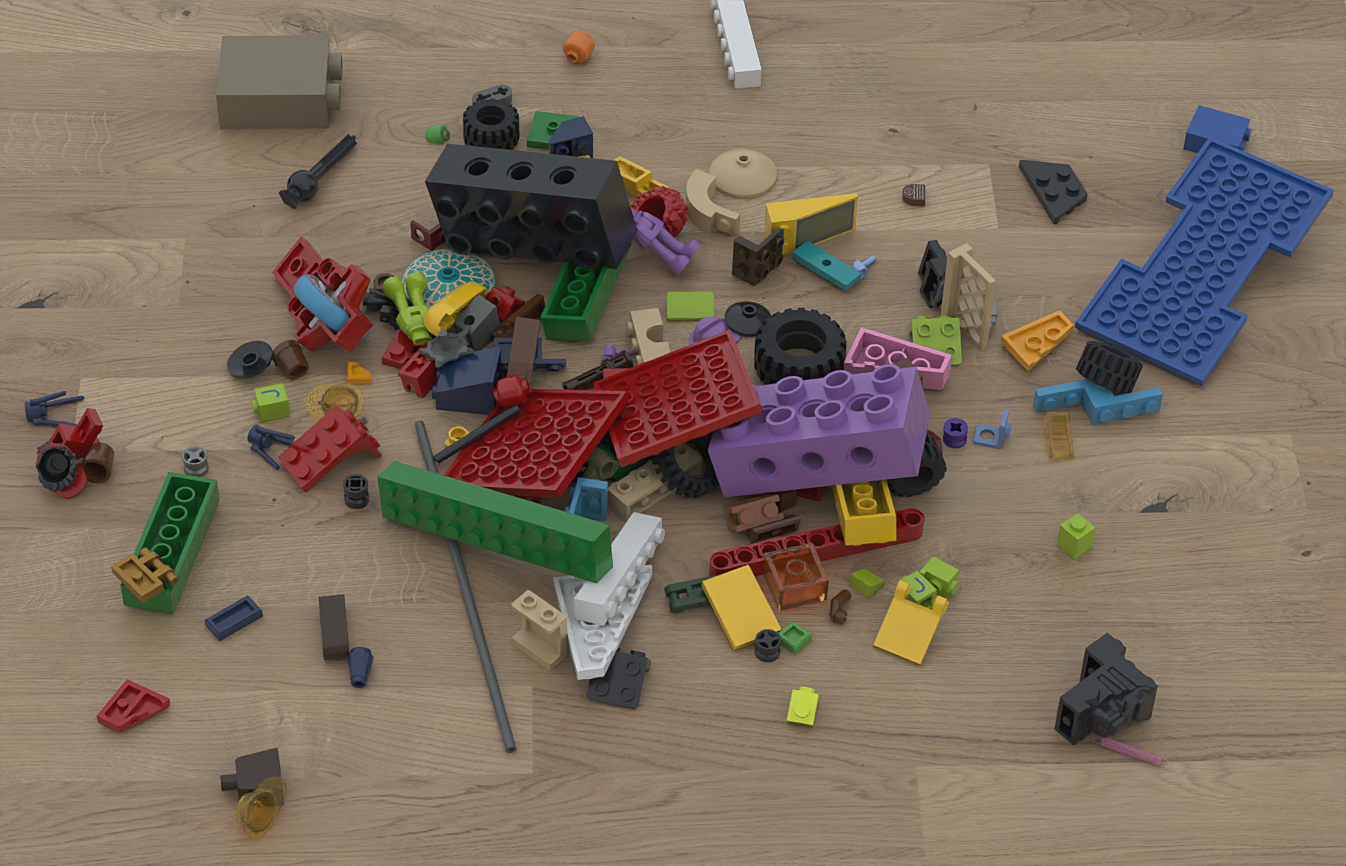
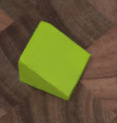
M867 569L853 572L850 575L849 586L868 598L872 597L885 584L883 579Z

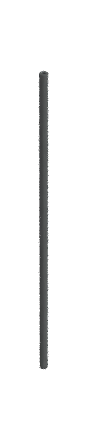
M417 421L415 429L427 471L438 474L425 424L423 421ZM446 537L506 752L513 753L517 749L460 547L457 540Z

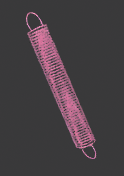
M1105 738L1101 739L1107 749L1110 747L1113 750L1114 748L1116 752L1119 750L1122 753L1123 751L1125 755L1128 754L1130 757H1137L1144 762L1147 761L1153 765L1154 763L1157 766L1158 764L1160 765V762L1154 756L1155 754L1147 753L1136 747L1115 741L1118 744L1117 746L1113 739L1111 740L1113 744L1109 738H1106L1108 742Z

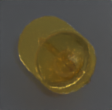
M321 384L310 389L306 395L305 407L308 414L319 421L336 405L343 411L349 409L355 417H358L364 408L365 401L359 388L352 384Z
M272 776L266 778L254 791L244 794L237 803L236 822L243 826L246 835L250 838L259 839L269 832L275 817L284 803L287 788L285 782L280 777Z

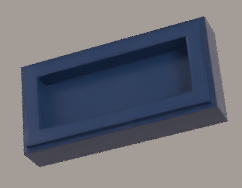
M247 595L205 619V626L219 641H222L263 617V613Z

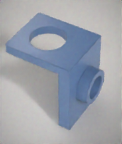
M1004 409L1000 428L977 424L973 444L1002 449L1004 438H1009L1012 426L1011 423H1007L1009 410ZM990 432L994 435V438L984 440L980 434Z

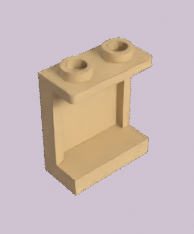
M527 590L511 604L512 609L522 616V629L511 638L512 645L551 671L568 656L567 616L530 590Z

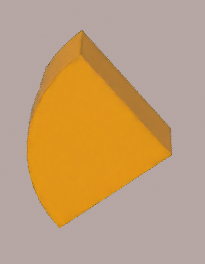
M348 361L347 384H372L369 370L361 367L357 362Z

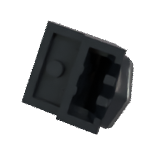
M937 240L928 241L918 270V275L923 281L919 292L929 308H937L942 304L947 256Z

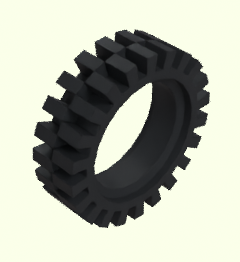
M713 431L706 436L689 440L696 445L704 457L706 469L702 478H693L679 467L675 459L674 447L663 450L652 459L653 465L659 464L660 466L655 469L656 474L663 473L664 475L660 479L661 482L664 484L669 481L670 484L667 488L670 491L677 488L676 495L681 496L684 494L685 498H691L692 496L693 498H698L720 485L708 452Z

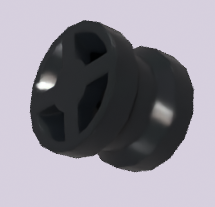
M764 629L757 633L754 650L757 659L763 662H773L779 658L781 645L779 633L771 629Z

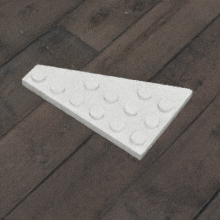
M645 565L643 572H640L636 577L633 587H629L623 602H619L613 617H610L604 626L575 620L574 598L586 580L570 575L553 577V585L560 612L567 616V640L578 680L603 677L653 576L652 565Z

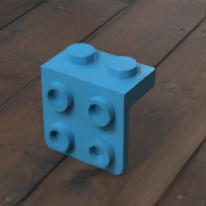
M578 477L576 487H571L569 502H571V506H566L565 512L591 520L606 522L608 516V482Z

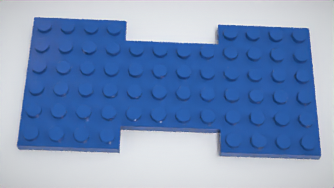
M1209 137L1166 196L1165 203L1183 210V212L1142 268L1124 259L1119 261L1075 322V328L1197 385L1203 386L1247 322L1248 315L1229 307L1269 248L1291 258L1332 198L1334 190Z

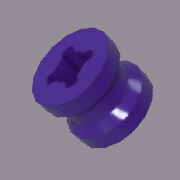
M958 418L947 420L943 428L944 444L954 449L963 447L967 442V423Z

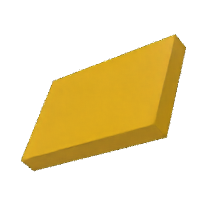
M749 565L702 581L701 586L734 651L755 643V637L761 630L771 629L777 633L782 630Z

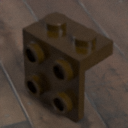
M778 227L759 245L739 235L733 244L732 275L752 286L766 279L769 272L775 267H779L783 261L784 229Z

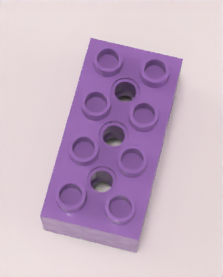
M887 364L876 368L873 372L851 374L845 370H838L829 373L824 378L802 380L800 377L790 376L781 379L776 384L755 386L752 383L763 412L756 414L752 418L735 422L729 427L713 431L708 448L724 497L918 476L930 411L917 367L900 369L897 365Z

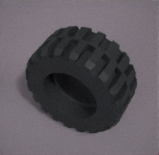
M792 308L785 309L782 313L780 311L772 315V318L768 317L762 322V325L756 332L754 367L757 375L764 381L765 385L776 384L781 379L790 376H797L802 378V380L824 378L834 371L844 370L847 347L845 333L835 320L831 321V317L825 313L819 314L818 310L811 309V311H808L805 308L792 310ZM801 348L810 350L816 354L810 356H794L784 351L789 349Z

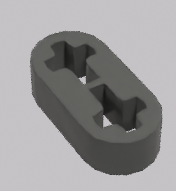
M497 85L479 91L473 95L472 103L480 102L481 99L490 100V98H495V100L501 99L505 100V103H511L512 89L507 85Z

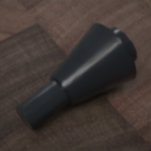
M369 288V292L366 293L362 302V306H367L366 311L380 310L383 305L397 307L384 293Z

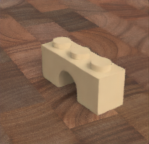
M659 308L630 311V321L626 322L628 336L632 335L633 337L631 338L632 352H637L635 356L636 366L670 353L668 341L660 342L663 341V323Z

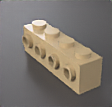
M686 443L674 446V455L679 467L693 478L699 476L702 473V457ZM653 458L608 487V506L626 522L633 512L641 513L677 490L675 488L670 491L667 488L670 484L669 481L664 484L661 482L660 479L664 475L663 473L656 474L655 469L660 466L659 464L653 465Z

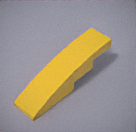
M621 156L615 159L618 162L625 190L636 199L637 194H642L649 190L652 191L654 187L662 188V186L669 188L654 180L651 171Z

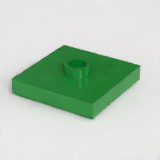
M535 111L527 138V146L549 149V140L562 121L578 118L579 116Z

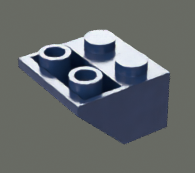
M584 116L562 121L549 140V154L575 157L589 155L590 158H593V132Z

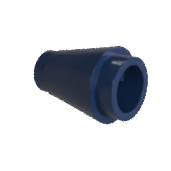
M355 647L351 649V653L348 655L350 680L353 687L363 688L367 685L374 660L373 655H371L372 652L368 648Z

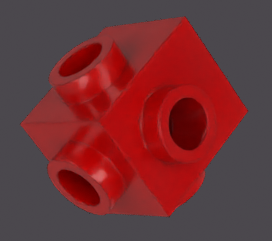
M504 285L502 288L493 286L485 297L486 300L496 306L500 322L502 319L506 321L525 304L524 300L515 296L516 291Z

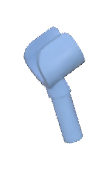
M871 256L862 263L859 260L854 262L853 266L856 268L855 270L861 273V279L868 273L867 266L876 261L875 256Z

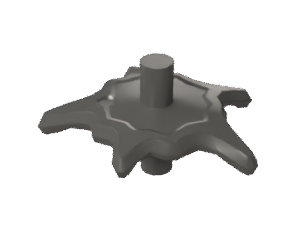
M467 325L462 332L457 334L447 333L446 330L439 331L438 337L435 336L434 339L429 341L426 348H420L419 353L429 356L432 361H435L436 368H441L447 362L458 360L459 357L473 354L474 350L467 347L468 342L465 340L470 326Z

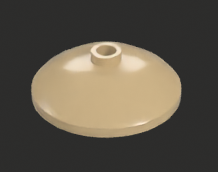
M747 148L732 149L720 154L712 161L709 168V174L716 176V189L734 198L746 199L761 196L772 189L777 179V169L774 162L763 153Z

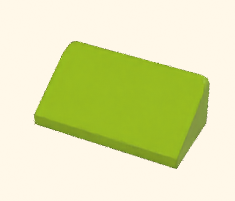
M667 292V321H695L705 317H714V292Z

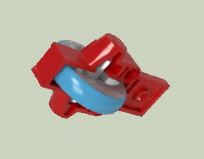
M300 237L272 272L292 297L288 305V311L299 324L294 337L303 347L310 351H315L333 340L334 343L352 353L355 346L368 336L373 327V324L359 309L371 279L362 269L353 264L345 268L331 258L323 260L306 239Z

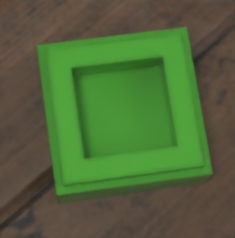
M791 621L779 632L781 645L794 655L812 640V634L794 621Z

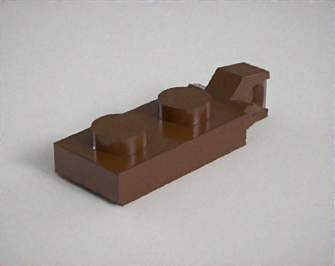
M537 293L506 319L503 326L498 327L492 333L493 340L494 338H513L516 317L541 321L540 317L545 308L544 296Z

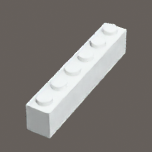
M710 0L711 9H715L714 22L718 23V37H722L721 50L726 52L724 53L725 65L729 66V80H733L735 89L760 87L762 70L744 1Z
M633 512L611 544L613 568L597 584L586 580L575 596V620L604 626L607 620L613 617L619 602H623L629 587H633L636 577L640 572H643L646 562L649 558L653 557L656 547L664 540L665 530L662 529V518Z

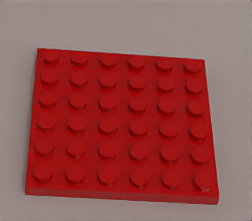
M730 329L594 382L596 390L627 391L630 400L608 429L621 467L627 464H634L640 459L657 455L663 450L683 445L689 440L706 436L712 431L729 427L735 422L752 418L756 414L763 412Z
M531 389V394H528V402L525 405L519 406L521 412L465 447L444 476L512 496L560 498L630 400L627 391ZM497 404L482 425L506 409Z

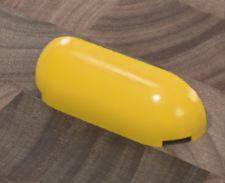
M468 282L461 284L426 311L423 317L425 327L429 332L438 337V332L453 326L455 320L478 295L485 298L489 291L486 290L487 288L479 283Z

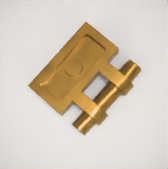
M147 547L140 551V559L132 553L111 566L112 573L142 603L164 590L162 581L168 582L171 586L176 585L179 581L175 571L169 565L161 562V557L156 552H151ZM148 568H154L156 571L152 573Z

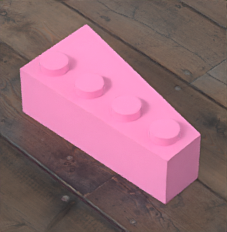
M861 327L844 361V370L851 374L873 372L880 366L893 364L908 358L923 375L922 387L924 389L943 390L951 373L952 355Z

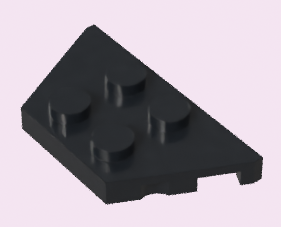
M1019 160V169L1053 224H1057L1060 221V217L1065 213L1069 215L1074 211L1075 207L1087 201L1088 194L1069 164Z

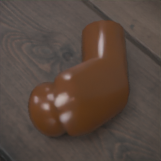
M848 590L840 591L831 599L829 617L834 623L843 624L847 619L848 614L842 610V607L851 599V593Z

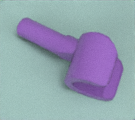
M607 345L604 348L602 361L618 356L623 350H616L614 346ZM632 349L625 350L629 355L636 354V352H632Z

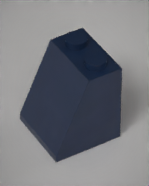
M501 347L474 351L471 355L459 357L458 360L447 362L442 368H438L436 375L438 384L433 385L432 399H436V410L489 415L497 405L493 388L496 387L497 381L502 379Z

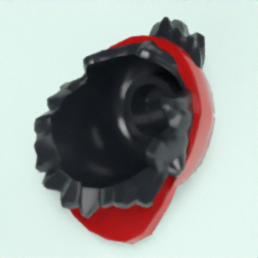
M46 442L42 446L37 447L36 468L39 473L38 479L43 484V487L56 492L60 497L66 499L80 494L87 485V474L79 463L76 454L67 446L59 443Z

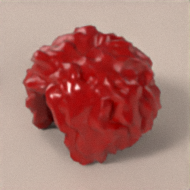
M662 186V188L654 187L652 191L649 190L648 192L637 194V199L631 205L637 212L641 210L642 213L647 212L664 223L663 227L674 238L680 234L685 222L688 220L685 215L689 208L684 203V199L681 198L680 192Z

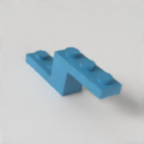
M1085 379L1035 389L1033 407L1035 412L1038 413L1082 404L1091 424L1160 411L1163 393L1160 387L1114 396L1111 390Z

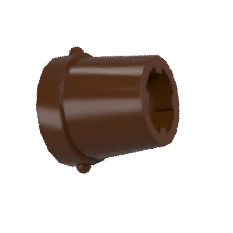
M284 341L272 351L274 365L278 366L289 379H298L308 371L309 364L302 352L299 341Z
M101 442L91 446L87 455L80 463L87 474L88 481L99 484L109 480L113 471L114 450L108 444Z

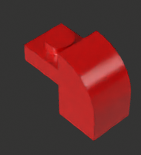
M87 408L77 426L59 424L49 442L63 444L76 454L77 459L84 458L91 446L100 442L97 436L101 433L103 424L96 409Z

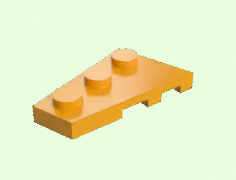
M1059 310L1002 335L1001 343L1029 372L1073 332L1074 325Z

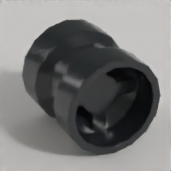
M360 474L346 477L343 482L345 504L351 509H362L369 503L368 480Z

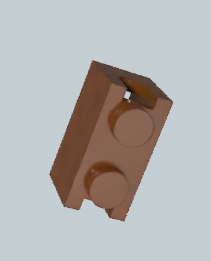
M767 493L723 506L728 530L740 532L784 519L783 513L778 512V507L775 502L780 501L778 494ZM734 513L737 514L738 523L734 520Z

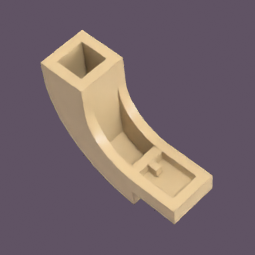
M696 169L687 182L686 205L689 208L687 210L689 218L698 228L709 234L714 229L736 236L740 228V214L720 207L711 201V198L716 193V176Z

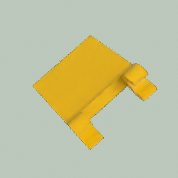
M900 580L873 646L921 665L939 622L948 608L949 602L946 598L937 596L931 610L906 600L912 587L909 586L910 584Z

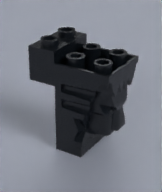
M1108 632L1085 648L1080 683L1063 694L1059 700L1054 729L1072 745L1085 739L1091 731L1102 738H1106L1109 735L1114 736L1124 724L1129 725L1134 720L1136 722L1148 721L1152 716L1158 685L1151 677L1146 676L1137 669L1131 661L1125 659L1126 647L1120 640L1115 639Z

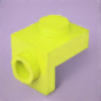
M800 686L799 690H792L787 722L814 726L817 705L820 699L819 694L815 693V689Z

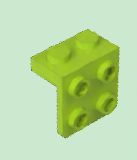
M950 315L939 316L938 318L918 316L911 320L909 323V334H912L913 343L951 354V366L959 365L962 362L959 318H952Z

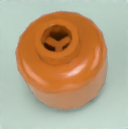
M585 31L572 32L563 44L564 55L572 63L586 62L595 48L592 36Z

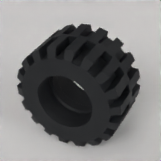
M490 98V100L481 99L480 102L476 101L472 103L473 106L469 105L466 108V111L463 113V138L467 146L513 150V146H517L520 138L519 113H517L515 107H512L511 103H505V100L501 99L495 100V98Z
M1097 341L1087 342L1076 366V370L1084 378L1119 393L1132 392L1143 368V364L1134 356Z
M926 434L918 476L886 479L888 488L893 494H898L901 497L905 495L907 497L923 494V492L932 490V487L937 486L940 483L939 480L944 478V473L947 471L946 462L936 440L933 437L931 438L929 434Z

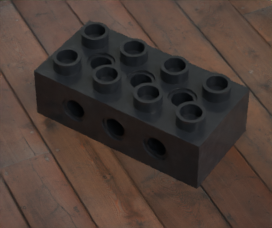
M447 144L425 180L448 249L459 254L472 252L494 255L501 259H510L511 257L532 259L543 264L569 262V264L579 265L586 269H594L596 267L617 269L637 232L618 162L615 160Z

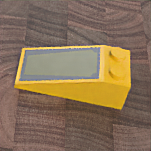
M853 193L766 203L764 238L766 239L778 227L784 229L783 238L785 241L782 254H791L807 240L816 245L853 231L856 225L858 195Z

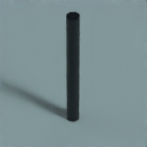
M517 404L509 407L434 455V460L439 465L520 413L521 410Z

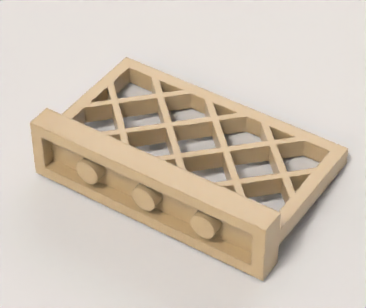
M966 243L948 252L941 316L950 315L952 318H959L960 330L982 351L988 345L996 280L972 258L973 248Z

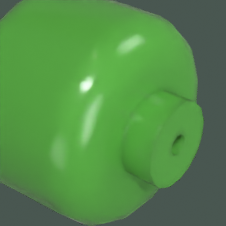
M442 124L431 125L426 131V139L429 143L443 144L445 140L450 138L449 131Z

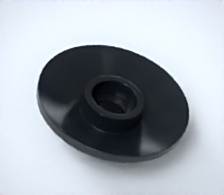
M751 301L734 303L725 312V321L729 329L744 336H756V332L762 325V322L768 317L772 318L767 308Z
M264 341L247 342L230 355L227 368L230 374L236 378L246 379L254 377L270 365L273 359V350Z

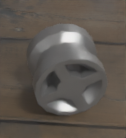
M192 446L183 452L182 460L186 475L202 477L208 472L209 465L205 449L199 446Z

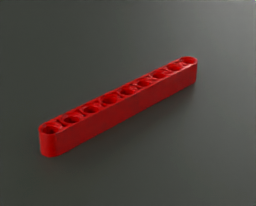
M916 508L896 511V541H888L886 543H867L858 546L845 545L841 525L838 524L717 551L711 555L709 560V577L724 574L749 565L753 575L756 577L916 541L922 537L925 516L922 511Z

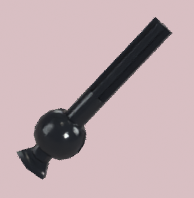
M347 134L309 171L298 170L293 173L287 181V190L279 192L284 204L296 209L298 201L306 202L312 199L319 190L318 181L357 145L356 137L354 135L351 137Z

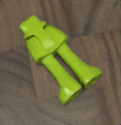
M414 272L406 279V290L412 301V307L408 306L401 278L390 277L383 283L385 295L398 308L399 314L396 321L399 328L416 346L423 345L424 343L428 344L432 340V333L427 330L423 323V317L429 307L425 306L423 300V293L427 288V279L421 272Z

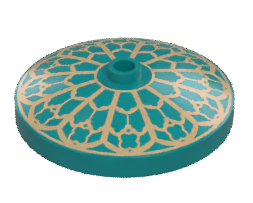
M440 249L421 255L408 265L402 276L409 307H412L413 304L406 290V279L414 272H421L426 276L427 288L423 293V300L425 306L429 308L464 283L475 282L482 284L487 288V291H490L493 286L496 287L494 271L483 258L471 252L459 254L451 249Z

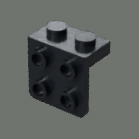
M617 648L605 675L590 679L587 697L593 701L635 709L639 705L645 672L650 670L651 660L646 657V653L631 650L630 654L620 652L621 648Z

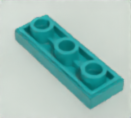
M808 240L792 252L794 260L844 291H847L861 279L860 272Z

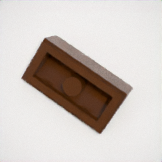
M789 514L784 516L782 520L750 528L746 532L751 543L760 542L797 531L801 517Z

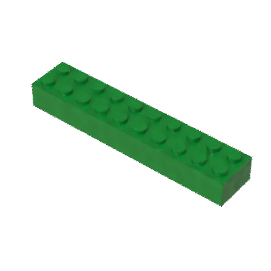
M397 461L392 462L377 476L382 517L596 584L613 568L610 525Z

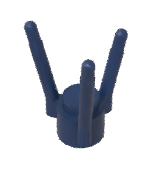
M61 391L41 398L30 399V401L25 402L27 421L33 420L34 425L58 426L59 424L77 426L74 423L43 419V417L48 416L47 407L81 401L84 399V396L50 401L66 395V391Z
M254 425L247 437L248 442L252 444L251 450L257 452L275 469H279V465L262 448H269L273 440L289 446L295 442L292 441L295 439L293 435L266 429L259 425Z

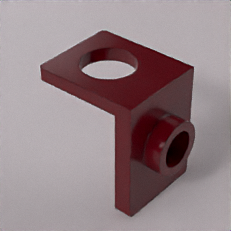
M414 220L410 222L411 238L430 251L446 242L440 223L431 230H428ZM417 230H419L423 234L424 239L420 238V236L417 234Z

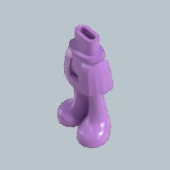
M631 207L637 227V232L633 238L643 250L647 246L654 250L668 265L670 271L678 276L689 262L691 256L696 252L700 243L694 239L687 243L678 241L663 227L664 223L647 212L642 213L641 210L637 212ZM657 239L663 242L670 250L663 246Z

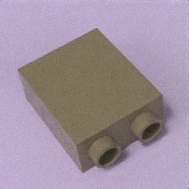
M329 35L222 36L216 92L220 129L328 128L329 110H340L341 108L340 83H331V80H342L343 78L342 53L331 54Z

